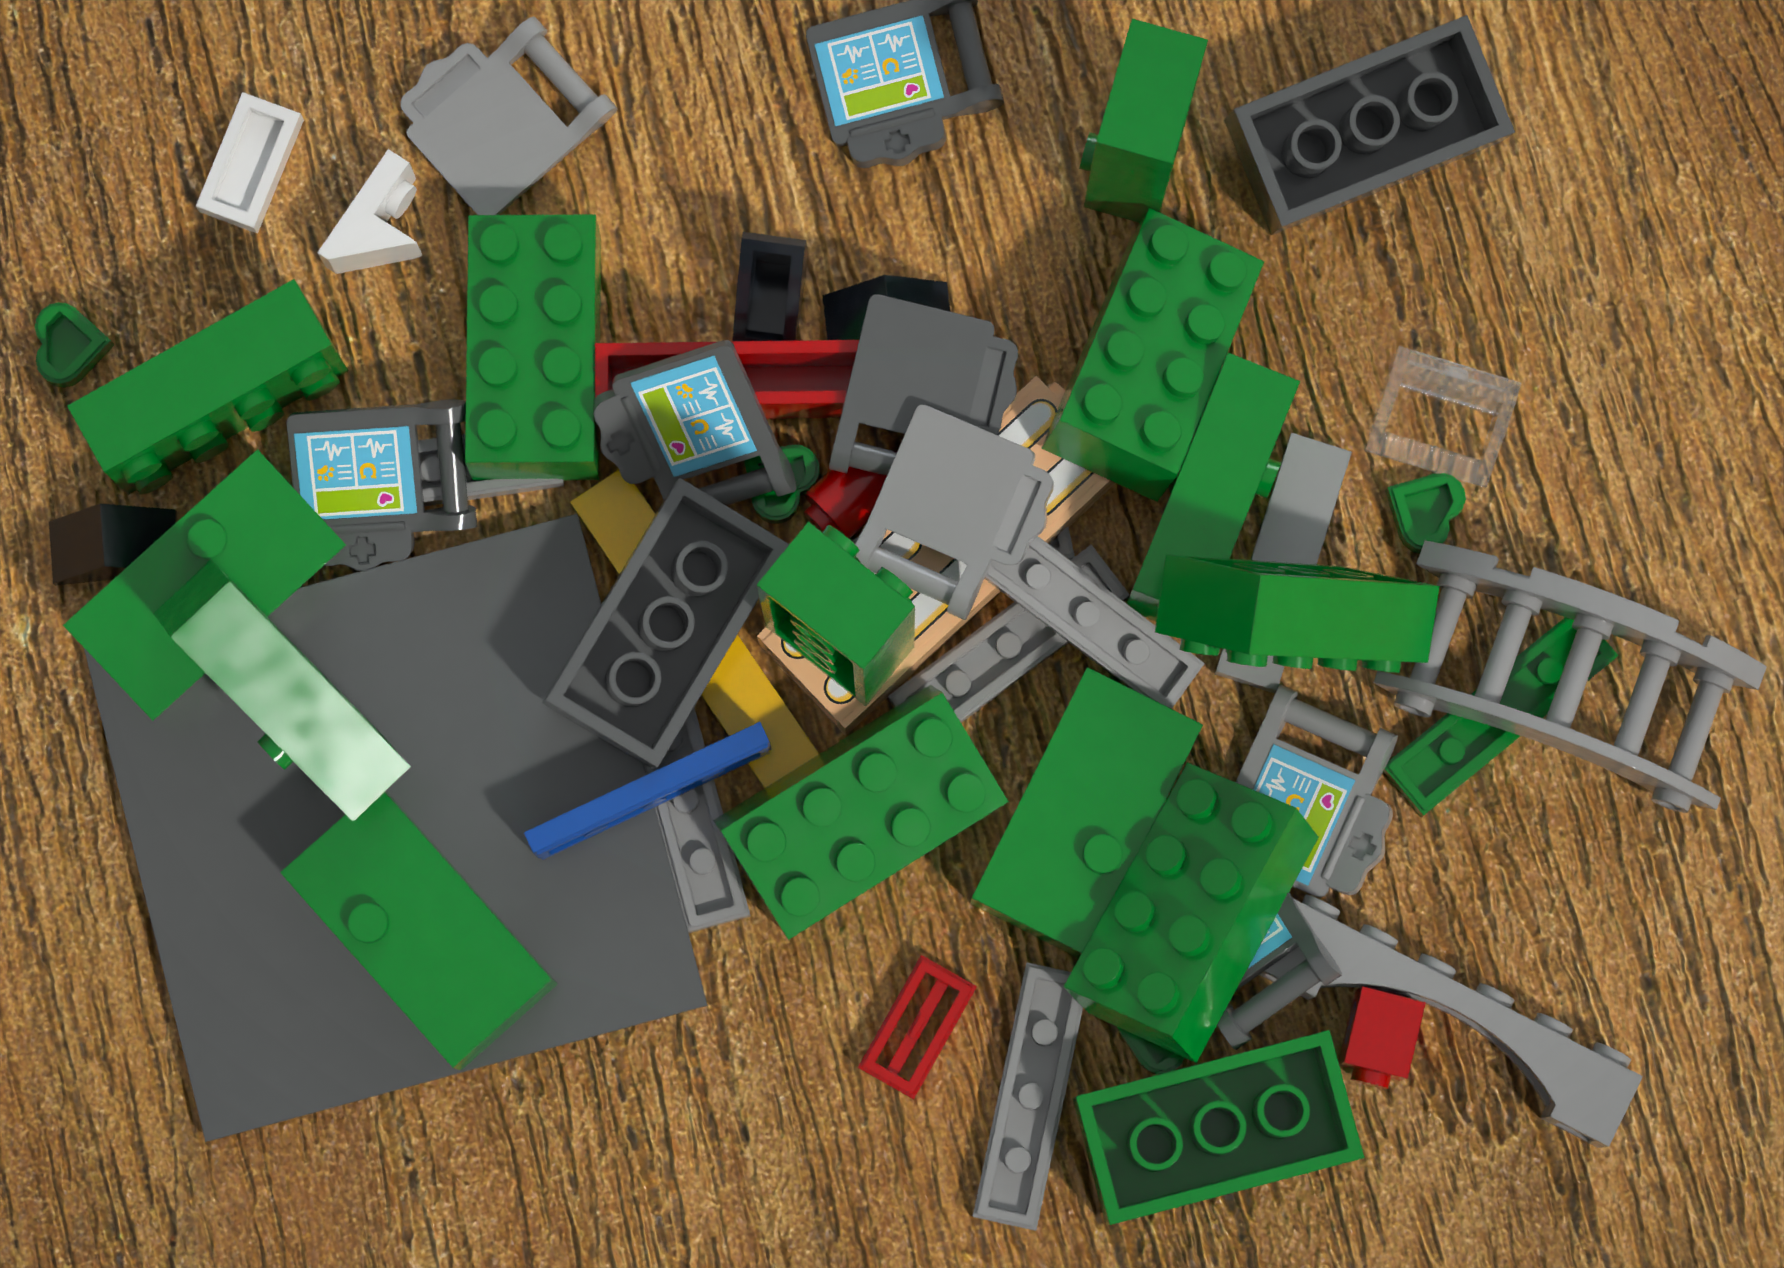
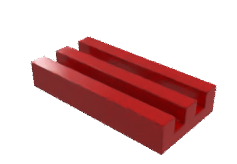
M921 955L861 1060L858 1069L914 1100L977 986ZM927 973L937 980L886 1069L877 1064L876 1061ZM950 986L959 991L910 1081H907L898 1075L947 987Z

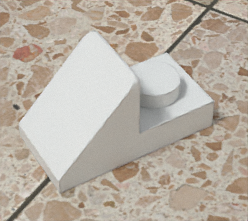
M387 150L317 252L326 268L335 274L411 260L422 256L416 241L387 223L391 216L395 219L402 216L415 196L417 188L412 184L416 180V176L408 161L391 150Z

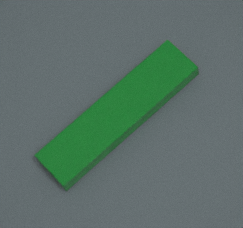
M1564 617L1516 657L1500 704L1540 718L1548 714L1577 630L1572 627L1574 620ZM1604 639L1600 643L1587 681L1619 656ZM1477 689L1470 695L1475 696ZM1447 713L1390 759L1383 773L1416 813L1422 817L1517 740L1520 735Z

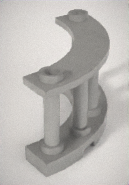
M1424 541L1416 564L1439 578L1437 586H1440L1439 588L1441 589L1437 601L1428 663L1415 662L1410 678L1377 671L1373 682L1396 695L1394 701L1396 707L1422 717H1430L1434 709L1543 743L1594 763L1653 791L1652 802L1677 812L1688 813L1691 804L1717 810L1721 798L1692 782L1722 694L1730 693L1732 685L1759 690L1767 666L1711 635H1706L1703 645L1676 632L1679 620L1608 591L1533 567L1530 576L1496 568L1499 560L1497 556L1452 545ZM1475 591L1503 598L1502 604L1507 607L1476 694L1473 696L1435 685L1465 599H1472ZM1540 609L1574 620L1572 627L1577 630L1546 720L1500 704L1531 615H1538ZM1611 634L1641 646L1640 655L1645 657L1614 746L1570 729L1602 639L1608 640ZM1679 664L1695 673L1693 681L1698 686L1669 769L1667 770L1639 757L1638 754L1669 666H1677Z

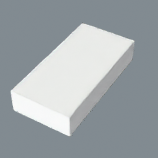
M242 92L197 201L196 208L198 211L258 234L304 122L301 113Z

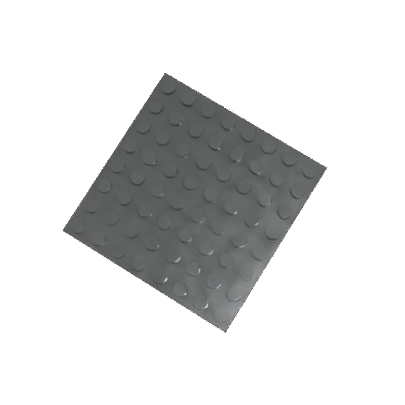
M578 514L300 587L268 616L411 766L386 792L390 794L558 983L461 1071L451 1067L280 873L339 821L345 813L294 762L284 770L257 743L265 732L206 673L152 721L84 648L205 1142L708 1006L655 808L544 860L538 859L534 855L524 832L646 775L643 763L542 704L601 606Z

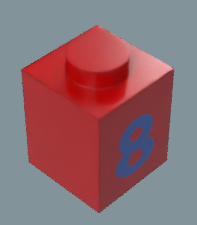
M1363 986L1355 990L1338 1059L1340 1066L1353 1069L1350 1080L1373 1087L1388 1089L1391 1079L1398 1081L1408 1079L1426 1002Z

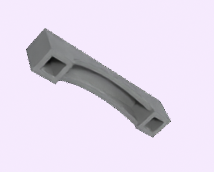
M1306 894L1302 903L1294 899L1313 931L1342 972V976L1329 985L1325 986L1320 981L1300 995L1301 997L1310 1000L1316 997L1320 988H1360L1363 986L1426 1002L1427 1005L1451 1015L1477 1031L1501 1050L1519 1068L1545 1105L1540 1119L1597 1148L1610 1146L1643 1076L1628 1069L1631 1058L1599 1042H1596L1593 1049L1590 1050L1570 1040L1569 1037L1573 1029L1548 1015L1537 1013L1533 1021L1511 1010L1515 1000L1491 986L1479 983L1476 991L1454 981L1453 977L1456 970L1432 956L1421 953L1418 961H1415L1395 951L1398 940L1373 926L1363 924L1360 932L1336 921L1340 911L1316 897ZM1300 947L1262 972L1260 976L1275 982L1303 962L1306 958Z

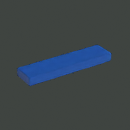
M758 722L524 832L525 837L534 855L538 859L544 860L770 754L769 750L772 749L761 722Z

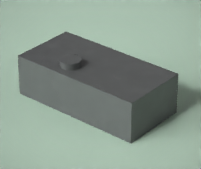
M1468 15L1237 107L1224 119L1271 235L1496 145L1515 133Z
M679 478L667 494L542 704L649 768H658L758 601V582L789 544Z

